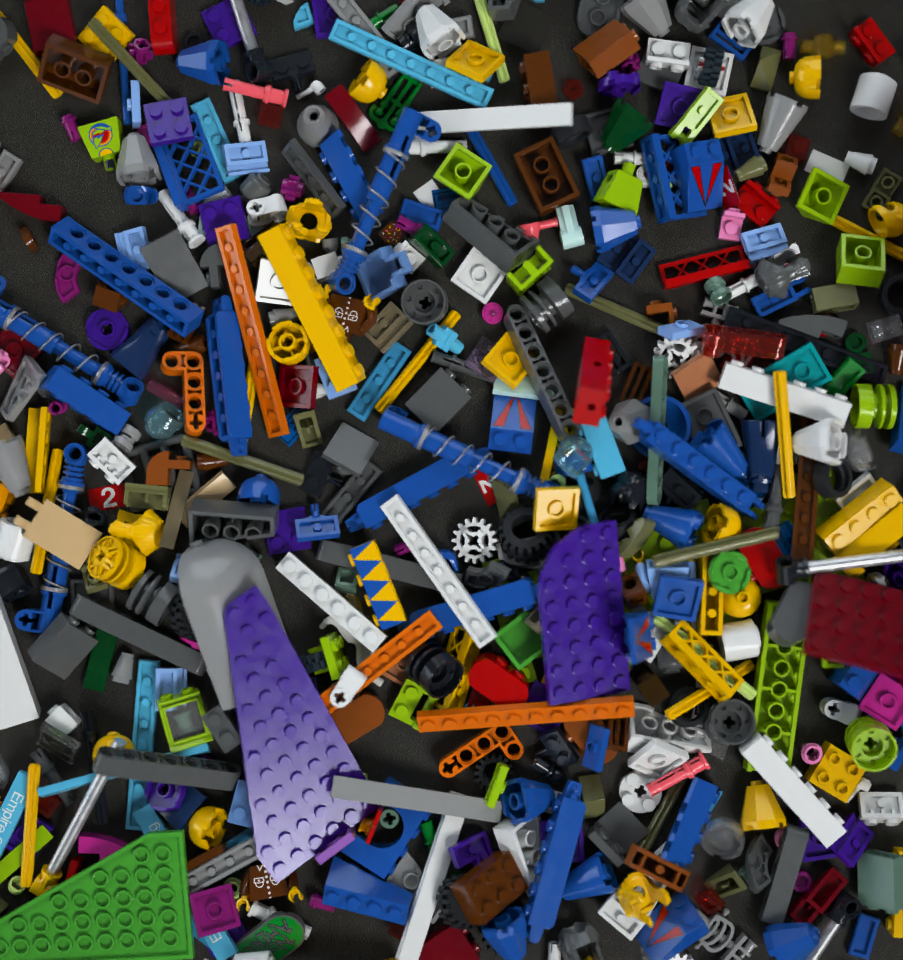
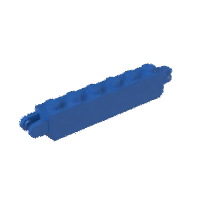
M222 295L218 299L213 300L212 314L205 319L218 438L222 442H228L231 456L240 457L247 455V439L252 438L253 427L250 421V404L247 395L248 385L245 378V362L243 361L240 325L236 311H233L230 297Z
M637 417L634 419L631 425L640 432L638 435L639 442L723 504L733 507L737 512L743 513L754 521L757 519L758 516L749 509L750 506L753 504L756 508L763 509L765 504L756 498L757 495L661 423L652 420L646 422Z
M481 447V449L474 451L484 457L491 453L486 447ZM443 458L358 504L357 513L347 519L345 524L350 533L365 527L366 529L371 527L372 530H375L384 525L383 520L387 518L380 506L396 494H399L407 507L412 510L421 505V499L428 497L430 500L440 495L439 490L445 486L449 490L459 484L458 479L464 476L466 479H469L478 474L476 470L470 474L469 466L467 468L458 464L452 466L451 461Z
M529 577L470 594L488 621L494 620V615L502 613L503 617L515 614L514 609L521 607L523 611L535 608V603L538 602L537 584ZM444 602L412 612L409 620L397 627L400 633L428 610H431L443 625L437 631H442V634L455 631L454 627L460 626L462 623L448 603Z
M569 779L562 794L558 793L557 798H554L551 810L553 813L551 819H548L546 824V838L540 845L541 856L534 867V882H531L529 885V900L523 907L527 923L526 937L533 944L540 941L544 928L550 929L555 924L587 808L584 802L580 800L582 784Z

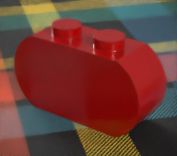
M148 0L150 37L154 55L178 54L175 1Z
M749 527L744 529L741 532V534L761 530L764 528ZM774 540L736 549L737 552L744 555L748 560V565L751 568L750 579L756 582L759 586L769 589L782 586L775 581V560L779 556H783Z
M491 652L482 653L472 661L468 676L471 687L497 705L526 703L529 694V680L522 670L513 668L501 655L496 656Z

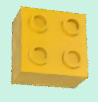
M825 740L821 746L823 751L822 759L816 764H811L803 777L847 803L865 770L858 767L850 754Z

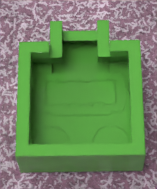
M528 610L522 611L496 631L498 636L494 638L518 670H521L543 653L541 636L524 623L530 615Z

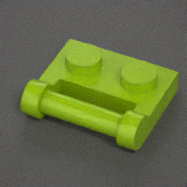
M407 676L388 715L411 725L419 731L417 718L413 717L412 714L423 693L428 695V699L421 711L431 710L439 699L432 698Z

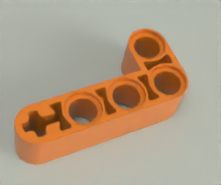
M169 351L163 355L160 369L168 376H182L184 431L190 436L199 437L206 425L203 358L198 352ZM172 360L176 363V366L169 367L165 362ZM193 360L198 366L190 367L187 361ZM195 381L198 387L192 388L188 385V382ZM189 402H197L199 404V408H191L189 406ZM194 417H196L198 429H194V426L191 425Z
M505 726L508 731L503 736L496 733L497 727L485 728L443 756L439 762V772L443 777L451 778L498 746L501 747L509 759L516 760L523 754V744L511 726ZM481 738H488L490 744L487 747H480L478 741ZM515 743L519 745L520 749L517 753H510L508 746ZM463 750H470L472 757L463 759L460 753ZM456 755L458 762L452 765V770L444 769L445 763L452 764L455 761L454 756Z

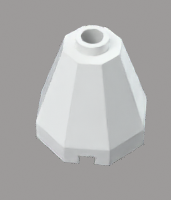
M743 0L731 7L721 21L727 36L731 39L735 36L738 39L736 43L742 47L755 49L766 33L775 6L773 0Z
M425 4L418 9L415 18L420 48L430 61L435 60V56H439L440 59L448 57L462 45L460 40L461 38L464 40L466 35L450 17L434 4Z
M827 418L796 431L791 438L794 453L829 465H840L842 461L839 459H844L847 453L848 439L846 432L842 433L841 428H844L843 422L836 418Z

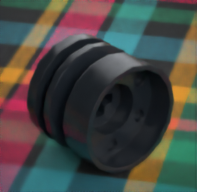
M428 641L419 645L409 656L405 668L407 676L435 699L446 697L452 693L459 685L464 672L463 664L435 641Z

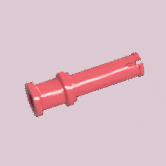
M225 77L224 83L233 86L223 85L222 91L262 99L264 104L274 103L281 105L282 108H286L289 89L279 90L272 88L269 84L263 87Z
M699 752L698 756L684 762L682 766L646 784L651 796L654 797L686 778L693 779L695 774L711 768L702 752Z

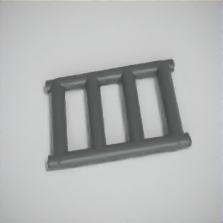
M184 434L133 447L130 453H123L127 457L140 454L146 476L147 466L150 461L148 452L160 449L161 452L170 451L168 446L181 443ZM182 446L184 456H188V461H194L192 450ZM195 461L193 469H188V471L194 472L193 488L190 489L188 498L202 487ZM172 469L171 488L173 493L177 481L175 469ZM132 472L125 478V483H134ZM130 507L131 513L147 510L144 508Z

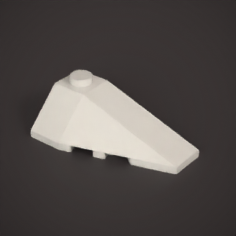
M634 702L635 717H630L628 752L636 753L652 739L657 738L688 751V753H711V739H709L703 729L696 726L680 727L671 720H668L666 715L654 711V707Z
M538 815L531 821L514 825L510 822L513 819L506 817L493 828L500 850L511 852L529 887L530 883L534 882L535 864L540 860L539 820H541V817Z

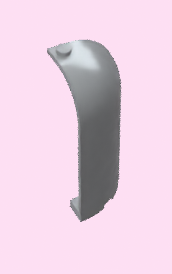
M214 539L206 542L197 540L190 543V547L180 558L178 567L179 588L185 610L222 711L236 707L223 619L228 603L255 584L269 603L285 634L286 631L264 569L256 555L244 545L232 540Z

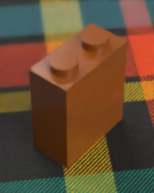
M613 19L572 50L581 66L599 79L641 48L637 42L639 37L634 29L630 30L625 23L621 24Z

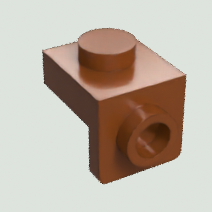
M661 300L650 301L649 305L644 307L645 316L666 314L667 324L675 323L674 320H677L676 307H672V302L662 303Z

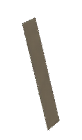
M179 470L159 547L174 550L194 472Z

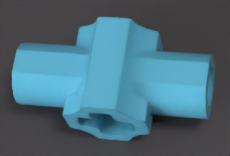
M431 323L426 329V334L433 339L432 343L446 353L450 350L457 355L463 350V342L457 339L459 335L444 324L440 327L436 323Z

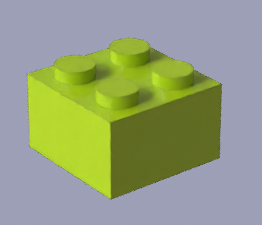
M842 233L836 248V283L879 288L886 271L885 238Z

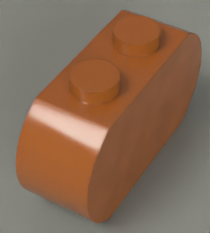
M364 692L361 695L357 693L346 706L338 708L330 715L348 745L381 725L386 714V708L383 700L378 695L372 692Z
M603 719L563 722L564 729L566 730L563 732L570 742L575 741L579 746L576 750L582 758L584 757L590 723L606 727ZM606 750L604 764L611 761L617 752Z
M632 843L623 861L629 867L681 893L691 872L634 843Z

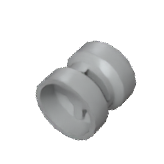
M125 423L120 430V434L115 435L112 442L121 451L130 453L134 442L138 441L142 435L136 428Z

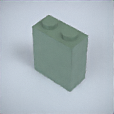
M874 849L864 850L857 861L858 900L862 905H866L867 909H883L885 913L898 914L900 910H903V855Z

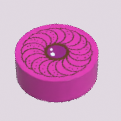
M488 303L482 310V317L488 324H497L503 318V309L497 303Z

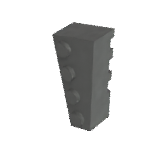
M462 196L451 203L443 219L453 230L506 274L530 259L540 241L534 236L532 239L523 234L524 230L518 226L515 229L504 223L505 219L503 217L489 214L488 208L473 199L468 201Z
M194 498L188 510L189 542L192 543L197 540L206 542L214 539H228L236 542L237 539L243 538L251 540L273 537L279 526V505Z

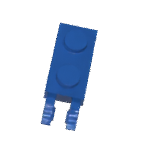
M806 277L792 281L784 299L768 297L764 293L751 298L750 303L756 315L762 318L797 301L799 297L810 293V287H806L798 293H795L792 287L804 282Z

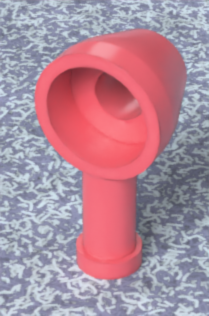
M553 217L552 219L518 225V227L524 230L523 234L532 239L534 236L538 239L540 230L559 227V221L557 217Z

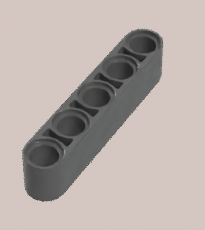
M786 823L787 826L784 827L770 874L772 882L767 885L761 904L759 921L769 924L784 922L809 838L808 828Z

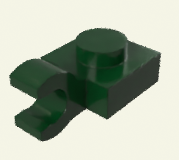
M84 423L80 424L76 430L89 439L86 445L92 449L104 437H107L111 442L115 437L99 426L93 430Z

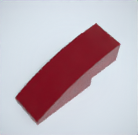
M342 84L324 96L326 102L364 153L381 141V138Z
M0 192V198L7 204L39 221L56 224L66 217V208L61 205L46 204V199L41 195Z
M831 866L812 883L807 891L803 892L787 909L786 916L794 923L809 922L811 924L818 914L824 913L848 883V880Z

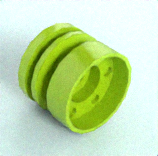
M854 384L849 400L852 404L849 412L852 428L869 429L873 421L876 429H881L882 426L884 429H892L897 415V393L894 385L885 384L883 386V384H877L873 391L871 384Z
M862 716L853 720L846 728L845 744L858 767L865 771L878 772L892 765L897 757L898 747L895 738L885 724L872 716Z

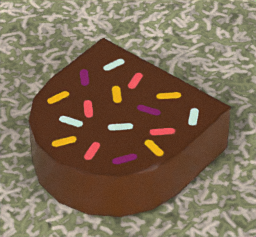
M394 220L378 233V236L389 246H396L397 243L403 240V231L394 227L396 223Z

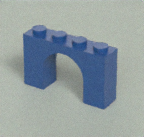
M389 775L384 783L405 786ZM392 807L400 814L404 824V829L396 840L385 844L371 840L370 844H367V837L356 830L355 840L341 849V852L385 879L387 874L390 876L393 874L397 867L396 860L399 856L403 858L409 848L407 843L411 838L413 840L416 838L421 830L418 826L422 820L427 821L431 815L430 812Z

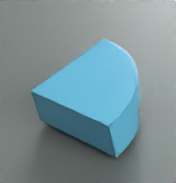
M308 2L300 6L294 17L293 25L295 31L315 25Z

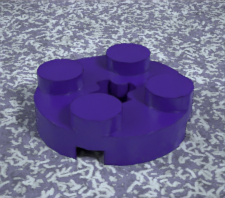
M619 71L607 72V77L598 81V93L601 92L604 97L621 98L624 97V93L630 92V95H635L641 90L640 74L637 72L620 74Z
M106 309L97 310L89 316L86 322L89 342L98 349L114 351L129 337L130 324L119 311L114 313ZM111 324L112 333L104 335L105 330L102 329L103 326Z
M146 782L145 797L149 800L151 808L162 812H169L181 807L186 794V786L168 784L169 790L165 795L162 789L167 787V783Z

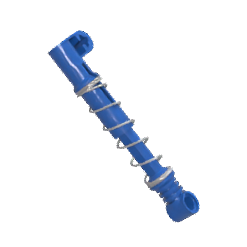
M403 107L390 141L383 147L385 153L379 166L375 167L377 172L371 185L367 186L369 189L366 195L368 202L367 204L359 205L364 210L359 223L351 224L356 229L351 242H343L341 248L343 259L340 258L341 264H337L339 269L336 268L328 277V286L332 291L347 295L355 289L356 277L354 274L358 273L356 269L360 268L358 264H362L368 257V253H366L364 248L365 246L373 245L372 240L369 238L373 228L381 226L380 221L377 219L381 209L389 207L388 199L392 190L397 188L396 180L400 171L405 169L404 161H408L410 157L409 150L414 138L423 142H435L441 136V126L435 120L414 109ZM419 126L426 127L427 131L418 130ZM344 278V284L340 287L339 282Z
M0 275V327L3 330H11L19 335L21 340L25 339L37 346L38 351L43 350L50 355L56 354V362L63 358L75 366L74 372L78 369L92 376L91 383L93 385L104 388L107 386V390L112 389L111 392H116L119 401L124 405L135 406L138 403L144 390V384L139 378H125L124 374L120 376V372H116L110 362L106 361L104 364H99L97 354L89 357L81 353L80 344L68 345L64 342V335L62 333L53 332L46 327L45 322L39 323L29 317L27 311L21 312V308L18 306L9 305L1 300L6 287V280ZM76 345H78L79 348H80V350L78 351L77 349H75V348H73V347L76 346ZM96 356L97 362L91 359V357Z
M389 405L379 422L378 429L412 443L413 447L418 450L423 448L431 452L433 457L438 455L449 460L452 466L455 464L464 468L469 466L470 474L479 470L488 475V482H492L495 478L506 483V489L508 491L511 490L515 494H524L526 492V496L531 495V498L534 499L536 487L560 486L549 480H544V482H541L542 479L540 478L536 480V476L532 478L529 470L523 467L521 470L515 471L511 469L510 461L504 465L492 460V453H488L484 457L474 452L473 444L465 445L457 441L455 436L448 437L437 432L436 427L430 429L431 426L426 423L419 424L408 419L409 413L398 406Z
M81 443L68 444L64 449V463H67V465H64L63 468H66V471L63 470L65 476H62L57 486L61 488L63 494L55 497L61 502V508L72 515L81 512V509L75 507L77 494L85 492V484L81 476H84L82 471H85V468L83 466H86V461L89 459L87 454L90 451L86 445ZM75 448H79L81 451V456L77 460L73 457V450ZM52 553L46 555L48 565L46 574L42 576L45 583L41 585L40 591L42 593L41 608H26L20 610L15 616L16 626L23 631L42 634L62 612L64 597L67 596L69 590L66 588L68 572L72 570L69 568L70 564ZM38 613H39V620H38V626H37V628H36V623H37V621H32V622H29V623H28V620L25 619V616L28 615V618L33 619V618L38 617Z

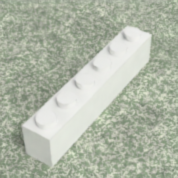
M732 359L731 362L725 361L717 383L718 388L775 406L773 375L764 373L765 370L757 366H752V369L744 367L743 362ZM796 379L793 382L787 381L790 412L817 421L836 418L845 425L852 406L851 402L847 400V396L838 393L832 396L826 394V389L817 386L811 389L806 387L805 382Z
M288 552L275 567L372 653L377 651L389 637L294 553Z
M757 731L738 749L824 846L828 848L847 832L842 826L845 823L844 820L837 813L832 814L828 810L831 806L823 797L820 799L816 797L814 793L817 790L810 782L804 783L800 779L803 776L795 766L790 768L786 763L789 759L781 750L776 752L772 748L774 745L773 741L766 734L762 736Z

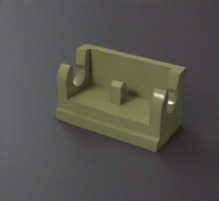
M838 283L812 288L811 295L809 296L813 315H828L855 310L860 303L856 286Z
M125 483L124 504H126V507L168 511L172 488Z

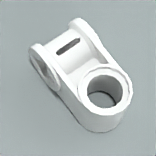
M278 193L250 200L246 205L248 223L253 227H261L269 224L271 221L282 222L285 220L288 212L283 195Z
M349 665L331 692V703L337 708L346 706L360 690L367 676ZM343 692L346 700L340 702L337 700L339 698L337 694Z
M824 697L819 703V709L822 714L847 725L862 716L863 711L858 708V704L833 697ZM835 706L834 710H828V707Z

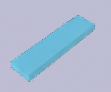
M210 97L190 105L193 114L197 113L225 185L244 177L245 175L226 176L227 170L224 164L222 145L230 144Z

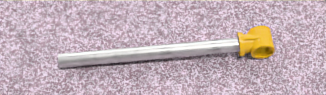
M115 737L110 747L125 748L127 743L124 739ZM95 775L50 863L42 867L29 892L39 896L59 884L57 881L62 877L60 869L109 778L108 776Z

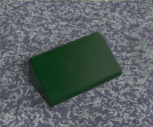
M427 223L421 226L408 239L437 269H443L456 253Z

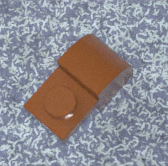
M777 152L765 185V190L777 197H788L791 191V181L798 167V158Z
M173 451L160 452L148 463L146 485L171 486L172 469H193L194 461H188V456H175V460H172Z

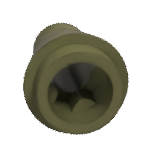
M759 155L757 157L753 156L733 172L736 180L740 183L741 181L764 175L768 167L764 158Z

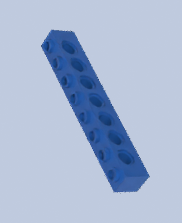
M69 216L51 227L48 239L49 244L185 338L200 326L204 310Z

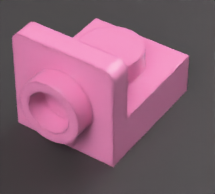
M728 208V211L725 210L721 214L717 239L739 242L746 214L741 213V210L736 208Z

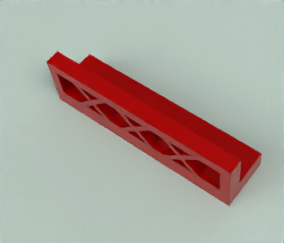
M742 245L658 265L664 291L706 281L714 276L722 277L746 271L750 268L749 259L745 260ZM738 251L740 261L730 263L725 260L730 252ZM710 257L721 261L718 267L714 268L705 266V263ZM690 262L700 266L697 272L690 274L684 271V268ZM673 267L679 271L677 277L666 279L664 269Z

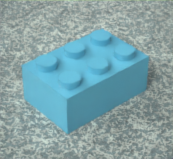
M606 416L604 419L600 418L598 427L579 424L580 436L585 435L587 443L584 444L585 450H588L589 456L592 455L595 461L594 464H591L595 476L600 475L602 480L626 471Z

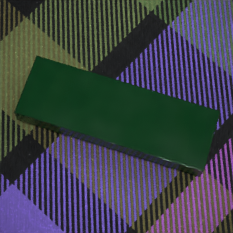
M97 628L96 638L99 642L91 651L82 687L104 692L118 637Z

